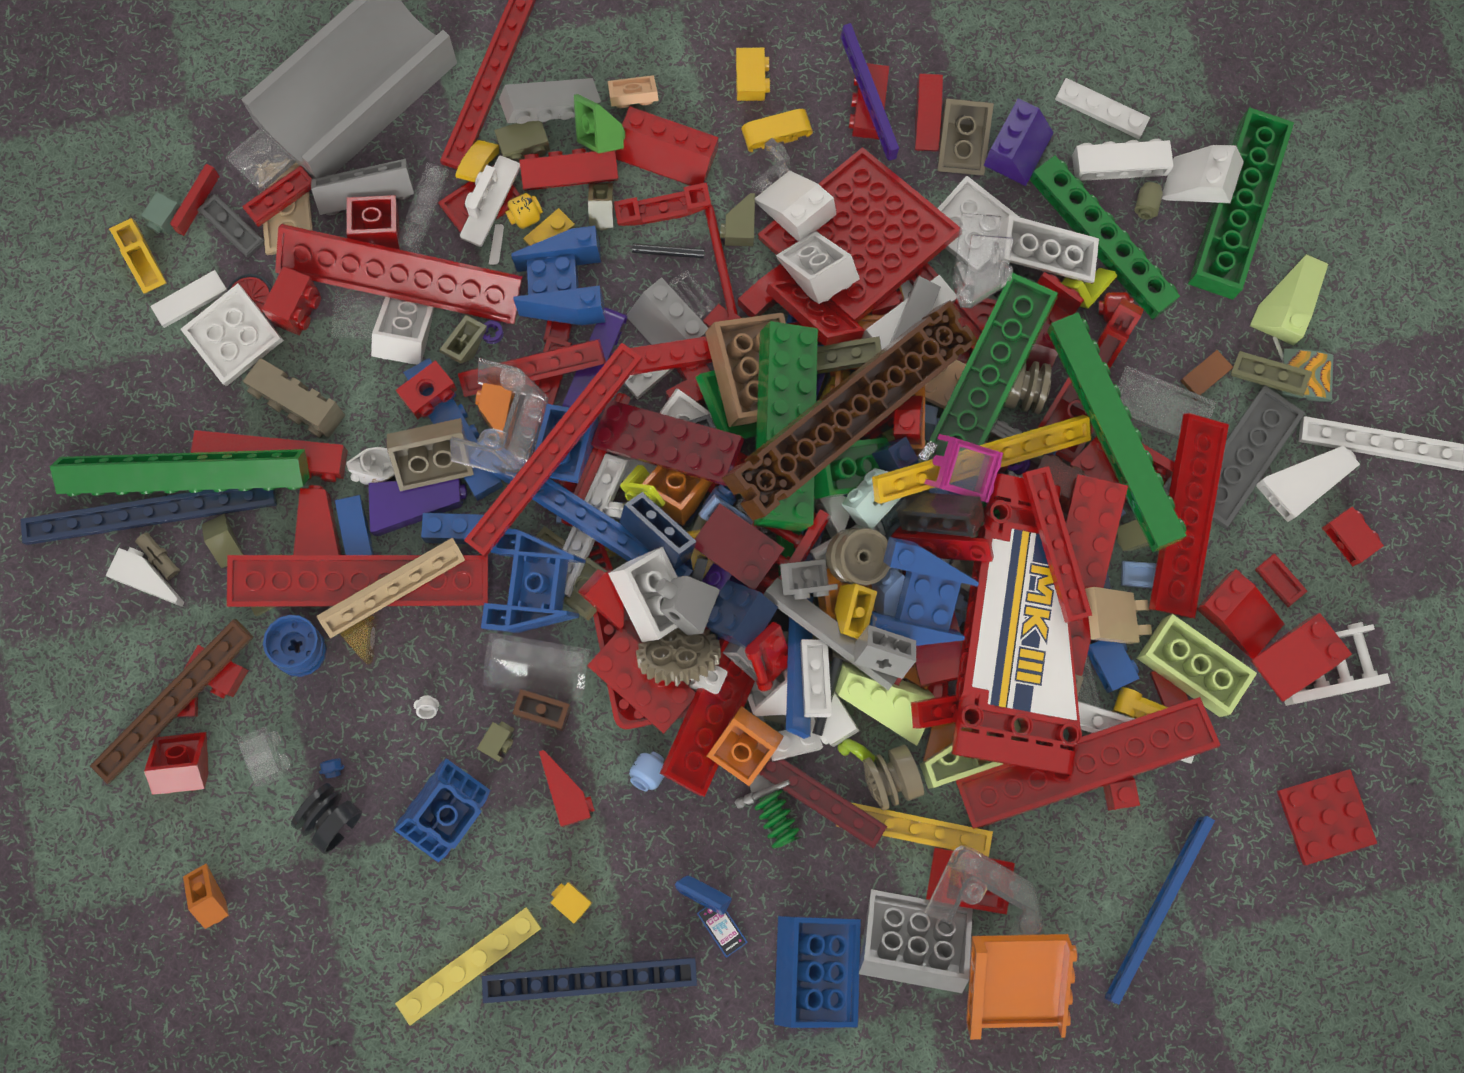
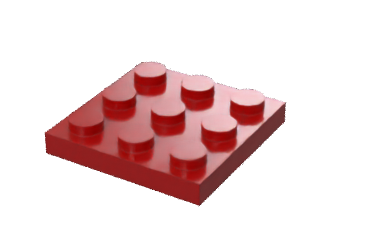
M1350 769L1277 791L1303 865H1309L1377 844Z

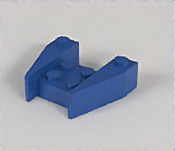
M595 226L569 229L511 253L516 271H527L528 295L513 297L519 316L576 325L606 322L604 300L600 286L579 288L578 265L601 262L600 242Z
M508 529L491 550V553L513 557L507 605L484 603L481 628L520 633L579 618L578 613L563 611L568 562L586 563V560L530 533L518 529Z
M889 537L883 562L891 568L905 570L906 575L895 616L872 612L869 625L916 640V646L964 640L965 636L956 629L950 628L961 583L978 586L979 582L915 542Z

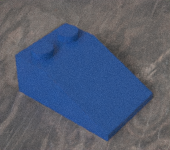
M547 404L535 451L568 411L569 407ZM598 418L594 420L549 478L579 483L593 449L591 443L599 425Z

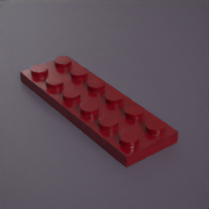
M610 400L606 405L591 445L600 450L727 486L722 477L734 468L744 438L726 431Z

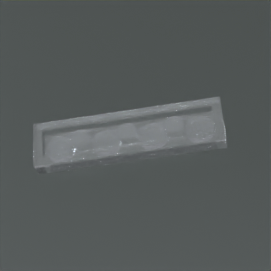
M426 163L399 236L400 250L417 254L421 253L438 202L449 177V169Z

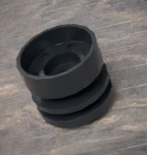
M330 783L322 785L301 804L291 821L293 828L297 830L302 828L300 834L303 836H307L316 830L311 843L324 854L332 851L345 838L338 831L345 824L353 829L362 816V811L351 801L347 800L337 806L342 798V794L338 791L334 792V787Z

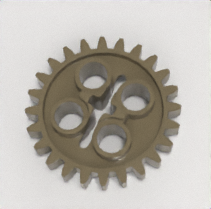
M677 627L659 640L639 643V650H636L638 668H641V674H647L648 680L655 677V683L665 680L666 686L671 681H675L676 686L680 684V681H684L689 685L690 679L698 682L700 681V675L708 677V671H715V665H719V658H721L719 640H716L715 634L710 635L709 629L704 630L701 634L687 635Z

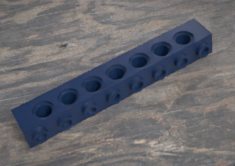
M695 957L482 975L483 1003L697 986Z

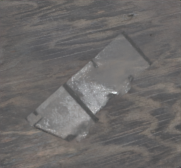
M961 214L953 275V288L961 308L974 307L1003 288L1006 282H1010L1012 279L1013 269L1012 266H1009L1013 238L999 237L1001 216Z
M479 358L478 384L483 385V383L503 386L507 390L514 391L515 396L503 431L486 429L480 434L477 443L451 437V461L515 477L534 452L548 404V396L521 369Z
M967 846L957 847L952 853L924 913L950 924L961 900L971 905L977 904L983 899L986 890H989L1020 908L1008 935H1040L1043 930L1044 921L1035 885L973 848Z

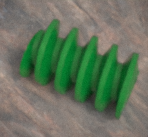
M781 789L758 799L759 803L754 807L755 810L764 811L759 816V820H768L763 829H772L767 835L768 839H776L771 845L772 849L780 848L801 838L795 837L800 829L798 827H790L796 821L795 818H786L791 809H782V806L787 802L786 799L777 798L782 793Z

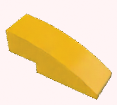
M130 218L109 228L120 248L122 256L144 294L166 284L165 278L134 219Z

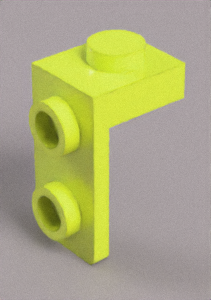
M1098 268L1095 271L1093 284L1087 282L1084 284L1083 281L1067 277L1061 284L1076 290L1081 298L1084 299L1080 307L1088 309L1104 290L1109 287L1117 277L1115 271Z
M637 465L620 484V487L625 492L626 499L630 501L643 492L658 507H663L666 503L655 487L642 484L650 475L644 465Z

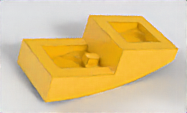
M477 140L462 159L456 171V178L475 182L479 172H483L486 165L499 154V145Z

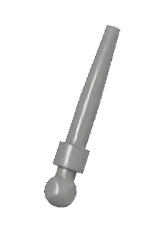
M786 780L756 793L751 792L745 795L744 798H737L735 804L737 808H743L746 804L750 805L756 802L757 799L789 785L790 781Z

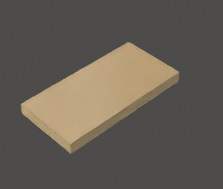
M295 161L258 165L260 193L299 167V165ZM309 192L263 224L266 255H273L277 252L278 227L281 224L313 231Z

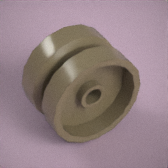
M850 528L841 530L833 536L827 546V567L832 575L841 582L859 585L875 584L883 579L890 569L883 562L888 541L885 536L873 529Z

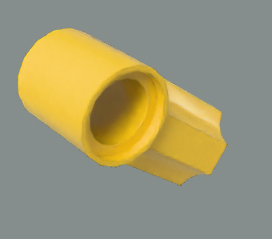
M1121 687L1113 712H1119L1136 719L1168 707L1143 698V695L1135 690Z

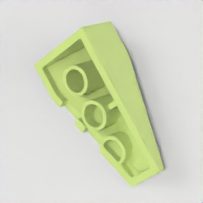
M1306 254L1258 305L1250 326L1294 346L1304 337L1312 318L1328 264Z

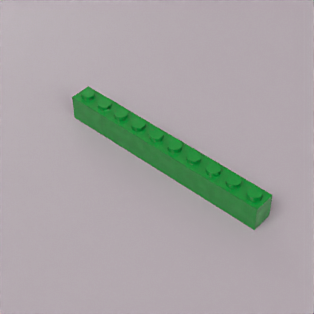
M1075 313L1051 323L1047 333L1087 416L1090 417L1091 425L1119 483L1128 486L1126 498L1152 552H1155L1186 537V526L1174 511V501L1171 496H1167L1163 488L1164 481L1161 475L1154 470L1152 465L1153 458L1148 450L1145 451L1141 443L1142 436L1140 431L1134 428L1131 422L1130 410L1127 406H1123L1120 399V390L1116 384L1112 383L1109 377V367L1105 362H1102L1099 356L1098 344L1095 340L1092 341L1088 333L1089 326L1086 320L1081 319L1079 313Z
M305 449L59 457L50 466L56 494H67V496H77L82 493H91L94 496L112 492H115L117 495H124L130 492L150 494L155 491L175 493L180 490H189L191 493L203 490L223 492L228 489L248 491L253 488H263V490L269 491L281 487L296 490L303 487L310 477Z

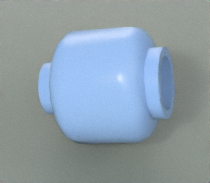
M651 752V754L641 753L629 769L631 783L638 789L646 792L648 789H656L665 777L659 774L664 765V758L656 752Z

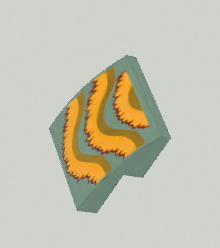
M1284 348V364L1312 371V375L1304 397L1282 391V397L1331 402L1333 354Z

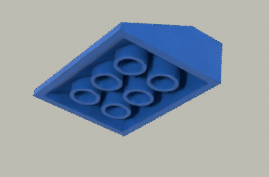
M778 916L774 1025L789 1028L858 1027L861 919Z

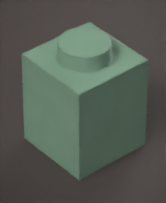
M156 192L141 216L147 222L146 227L157 234L162 231L169 235L173 229L170 222L180 206L177 202Z

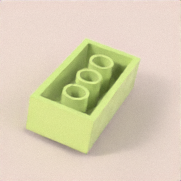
M1173 614L1162 619L1136 658L1193 699L1200 697L1203 705L1219 717L1231 715L1257 674Z

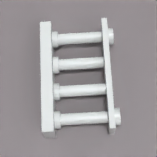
M1363 622L1348 625V630L1335 632L1339 638L1353 635L1364 673L1361 674L1362 679L1354 680L1353 676H1350L1346 660L1336 666L1340 679H1337L1339 684L1330 685L1329 681H1326L1325 675L1315 680L1316 684H1313L1315 689L1306 690V688H1303L1285 700V705H1293L1389 684L1388 673L1378 675L1377 671H1374L1363 633L1374 630V625L1364 626Z

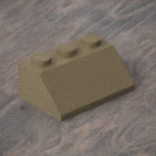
M461 418L387 434V451L400 491L474 475Z

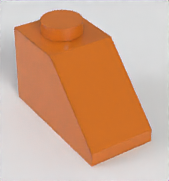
M207 863L183 876L188 910L204 929L219 923L229 916L226 900Z

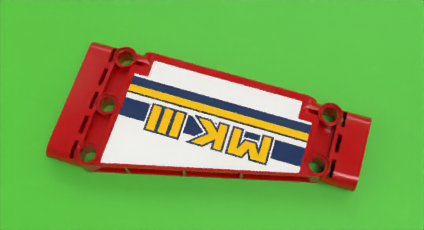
M997 473L993 493L981 513L984 524L980 527L977 538L990 539L994 559L992 562L974 561L972 578L979 582V585H970L964 628L965 638L962 642L956 684V699L959 702L953 714L955 731L951 754L1073 775L1076 745L1081 741L1082 731L1070 622L1065 623L1024 479ZM1055 485L1058 498L1060 499L1061 487ZM994 508H996L997 510H999V512H1000V519H997V518L994 516V514H993ZM967 710L972 714L970 723L965 720ZM1016 719H1018L1021 724L1019 732H1017L1014 728V723ZM1065 728L1069 732V737L1067 740H1065L1063 737V731ZM961 729H968L971 732L961 731ZM987 733L996 734V737L987 735ZM1011 737L1020 739V741L1011 740ZM1036 742L1044 743V745L1036 744ZM1060 746L1069 747V749H1061Z

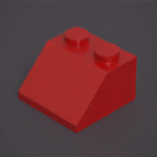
M207 732L163 736L154 739L144 770L152 795L205 789L208 778Z

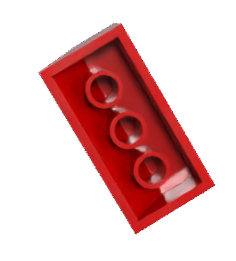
M629 106L622 123L625 131L624 148L615 150L616 160L690 186L705 183L718 150L719 137Z

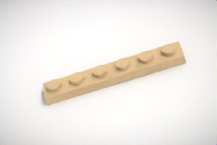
M451 538L317 615V618L328 636L332 638L460 564L465 559L456 542Z

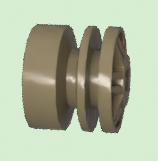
M1034 361L1029 371H1026L1025 363L1004 407L1014 409L1019 399H1021L1022 411L1028 412L1032 403V413L1040 414L1050 392L1051 365L1044 363L1039 371V362Z
M904 744L888 750L889 763H886L880 754L875 755L876 766L871 758L863 760L865 779L869 791L883 811L889 809L888 797L894 806L899 805L898 792L900 791L907 801L924 795V787L918 768L909 749Z

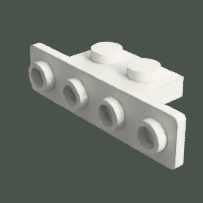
M500 155L494 167L486 165L484 171L479 172L475 181L476 187L473 193L470 192L467 195L465 201L469 217L460 234L462 240L479 247L483 245L520 170V163Z

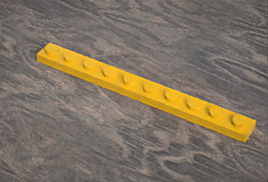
M1081 415L979 446L1002 452L1001 467L1091 441L1090 417ZM970 449L959 451L950 483L978 475L984 454ZM933 459L873 476L874 501L881 504L935 488L924 483L926 479L936 482L941 467L933 465Z

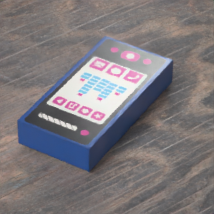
M705 907L697 913L726 958L748 943L727 911L721 916Z

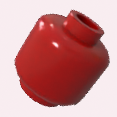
M1108 292L1104 296V301H1099V315H1103L1104 321L1108 323L1122 297L1134 303V298H1130L1127 292Z

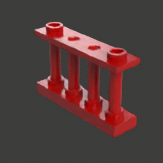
M821 509L818 513L814 512L813 525L808 528L805 535L800 534V536L790 530L765 527L794 544L793 547L796 548L792 557H784L780 554L774 563L780 566V564L804 562L831 516ZM754 526L758 530L761 528L760 526ZM765 575L760 584L769 588L776 578L771 579Z

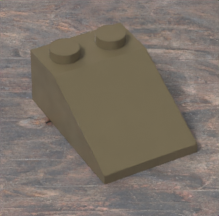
M944 98L937 171L984 176L985 166L983 165L987 158L994 103Z

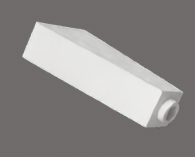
M1341 446L1266 476L1258 482L1256 487L1283 518L1289 522L1353 471L1360 463L1356 460V456L1352 451Z

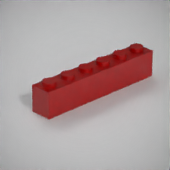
M194 430L191 453L305 449L310 475L308 480L312 476L321 477V480L327 482H336V478L344 479L348 450L341 444Z

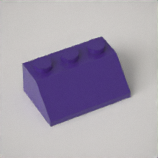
M1019 98L1017 99L983 166L1024 186L1027 185L1054 133L1038 107Z

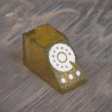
M373 615L339 633L368 665L373 662L376 626L372 623V620L375 618Z

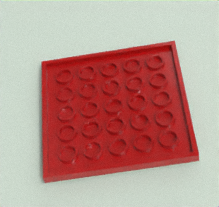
M863 147L818 183L834 197L836 215L816 230V232L852 256L860 278L849 288L841 290L829 300L857 323L962 234L960 226ZM775 220L758 233L759 240L776 255L798 242Z

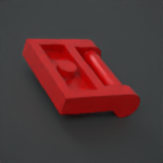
M772 622L745 648L746 656L751 660L757 676L756 683L760 691L770 690L773 687L772 682L788 668V646L781 626ZM761 655H762L763 661H764V663H765L766 670H765V668H764V665H763V662H762V659H761Z

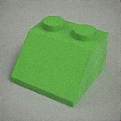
M574 94L577 142L597 153L623 149L625 131L622 124L599 104L579 94Z

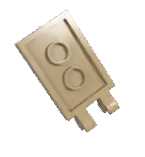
M1099 587L1085 589L1092 616H1089L1092 640L1133 644L1139 643V637L1142 635H1152L1151 625H1137L1136 617L1137 611H1149L1148 600H1134V593Z

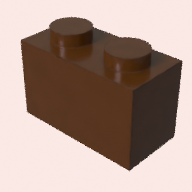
M520 689L512 714L521 719L564 731L572 707L568 703Z

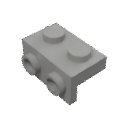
M825 559L780 564L783 595H794V599L810 598V593H813L814 597L828 596L829 590L838 589V584L828 585Z

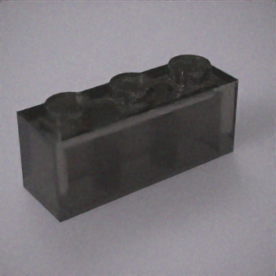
M918 492L905 496L897 509L902 530L974 537L985 518L981 498L975 496Z

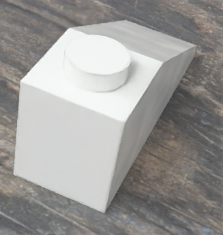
M129 547L128 551L118 549L106 574L107 577L181 607L183 606L184 601L156 568L143 558V552Z

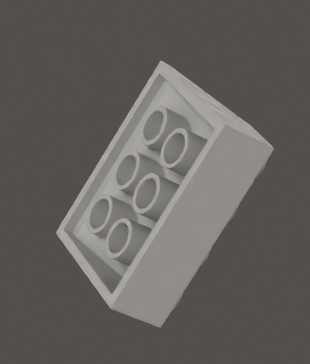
M871 889L861 947L859 974L963 993L969 981L973 909Z

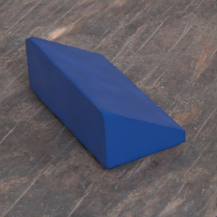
M690 876L683 877L675 884L680 894L721 916L725 914L732 901V898Z

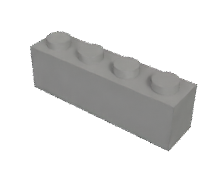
M593 78L508 84L504 86L499 98L507 123L518 124L529 121L545 122L552 119L567 120L574 118V94H579L599 105L601 104Z
M406 159L311 180V190L320 215H335L341 210L347 209V197L396 195V199L403 200L414 194V186Z

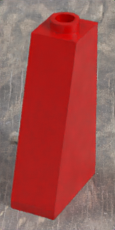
M309 485L308 488H300L293 555H342L330 494L322 486Z

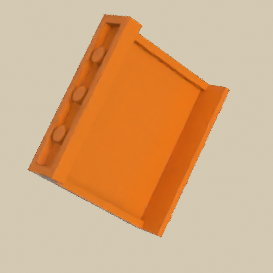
M1068 934L972 936L966 1016L970 1040L981 1039L982 1028L1058 1026L1061 1038L1066 1036V1026L1071 1024L1068 1007L1073 1003V994L1070 987L1071 984L1075 983L1073 962L1077 961V949L1075 945L1071 944Z

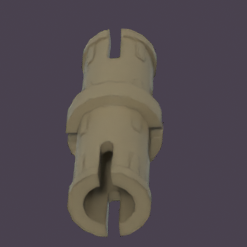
M146 532L136 539L135 543L149 557V563L151 565L155 564L166 580L172 579L180 572V569L167 556L168 552L165 548H160L149 533Z

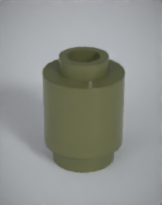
M1146 182L1140 188L1134 210L1140 218L1149 220L1158 215L1163 196L1161 185L1154 182Z

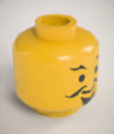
M528 193L508 201L509 210L505 212L511 225L516 223L521 229L540 221V214L543 213L535 195L531 197Z

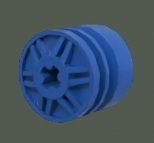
M287 615L280 617L270 624L264 634L263 647L265 654L273 664L290 676L302 677L312 674L321 666L325 659L327 647L324 637L309 620L301 616ZM297 644L300 645L299 653L295 652Z

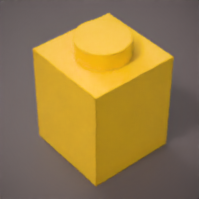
M570 882L565 886L561 883L551 894L554 899L550 903L574 924L592 905V902Z

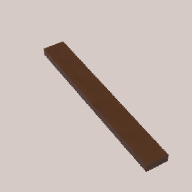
M233 619L103 751L90 767L107 784H110L254 636L237 619Z

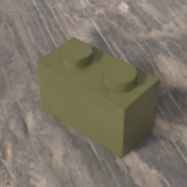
M529 121L523 124L515 123L494 130L502 156L520 163L519 160L525 158L524 155L539 154V157L546 154V151H550L549 142L543 124L540 121Z

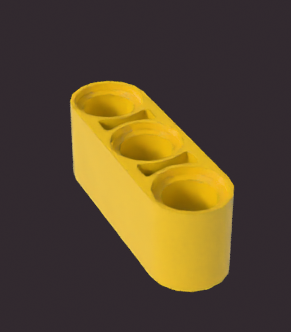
M796 109L754 120L744 124L741 128L749 152H753V149L760 147L762 149L776 146V143L783 141L784 143L798 140V137H809L813 133L805 109Z

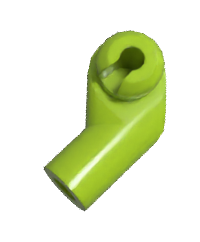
M850 738L845 739L837 746L838 751L843 756H847L852 752L862 762L866 758H871L873 762L875 761L873 753Z

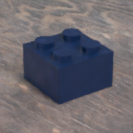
M727 580L715 601L706 628L719 638L746 648L765 630L778 606L761 592Z

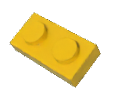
M558 208L523 239L530 246L573 229L575 224Z

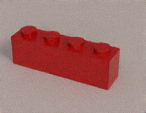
M586 149L572 150V154L563 155L562 151L549 152L548 157L539 158V154L524 155L525 159L519 160L524 191L618 181L615 150L597 153L586 152Z

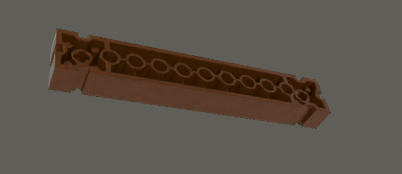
M951 300L931 310L922 318L923 320L907 329L744 459V463L737 465L722 477L733 495L740 493L745 499L740 504L752 521L768 515L780 505V500L790 497L958 358V355L966 352L977 343L978 340L968 325L962 327L958 322V319L962 316Z

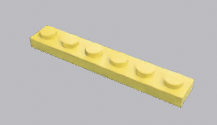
M524 908L396 1002V1006L408 1024L412 1025L542 928L528 908Z

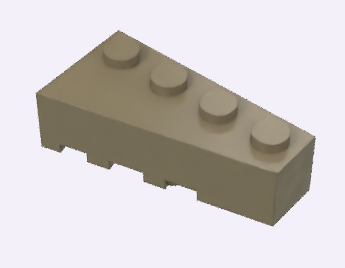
M259 358L243 380L244 384L248 387L247 392L258 400L261 397L268 400L267 405L277 412H280L281 409L288 413L287 418L295 424L300 425L302 422L309 426L307 431L317 438L323 435L329 439L345 417V414L335 401L330 398L327 400L320 392L313 388L308 391V387L294 377L288 379V375L284 371L262 358Z

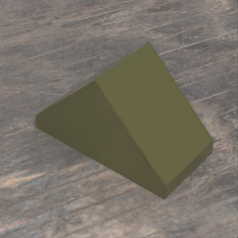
M465 315L440 348V353L459 363L472 360L476 355L487 326Z
M226 514L202 524L204 542L221 568L227 566V555H244Z

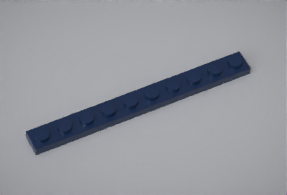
M253 488L248 491L228 489L223 492L203 490L197 493L188 492L20 519L22 543L25 545L277 506L275 489L266 491L263 488Z

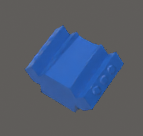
M446 758L428 779L421 792L407 808L405 814L400 817L394 830L439 862L449 853L451 848L455 849L482 812L480 809L486 802L491 790Z

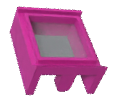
M939 434V440L948 442L945 455H935L933 458V465L941 467L937 481L926 479L924 484L989 502L994 490L997 472L1001 467L1003 453L955 437Z

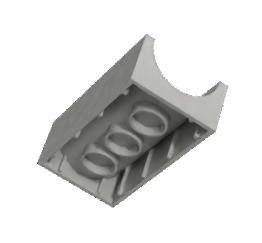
M354 0L241 100L255 124L299 166L301 165L312 179L334 175L457 64L450 36L444 30L437 35L430 32L411 14L401 0Z

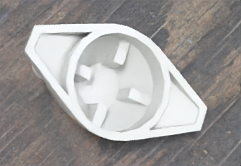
M373 447L365 449L346 463L349 472L352 473L350 476L351 480L355 482L360 480L365 485H369L368 483L386 482L395 475L387 448Z

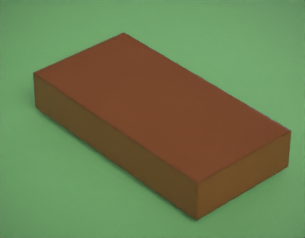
M1216 350L1187 374L1181 382L1197 399L1227 374L1233 366Z

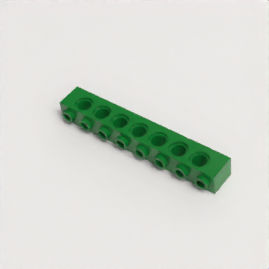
M1054 155L1033 171L1030 178L1031 183L1076 233L1099 238L1098 259L1108 270L1116 272V279L1152 320L1178 300L1180 295L1176 287L1172 283H1168L1162 276L1160 269L1152 265L1146 258L1145 252L1141 248L1136 247L1130 240L1129 234L1125 230L1120 229L1115 223L1113 216L1104 211L1099 205L1098 199L1088 193L1082 181L1072 175L1064 161L1059 160ZM1055 181L1062 183L1063 187L1057 186ZM1070 199L1077 200L1079 204L1072 203ZM1085 216L1092 217L1094 222L1088 221ZM1101 233L1108 235L1110 239L1103 238ZM1116 251L1123 252L1125 257L1119 256ZM1132 269L1139 270L1141 275L1135 274ZM1148 286L1154 287L1157 293L1151 292Z

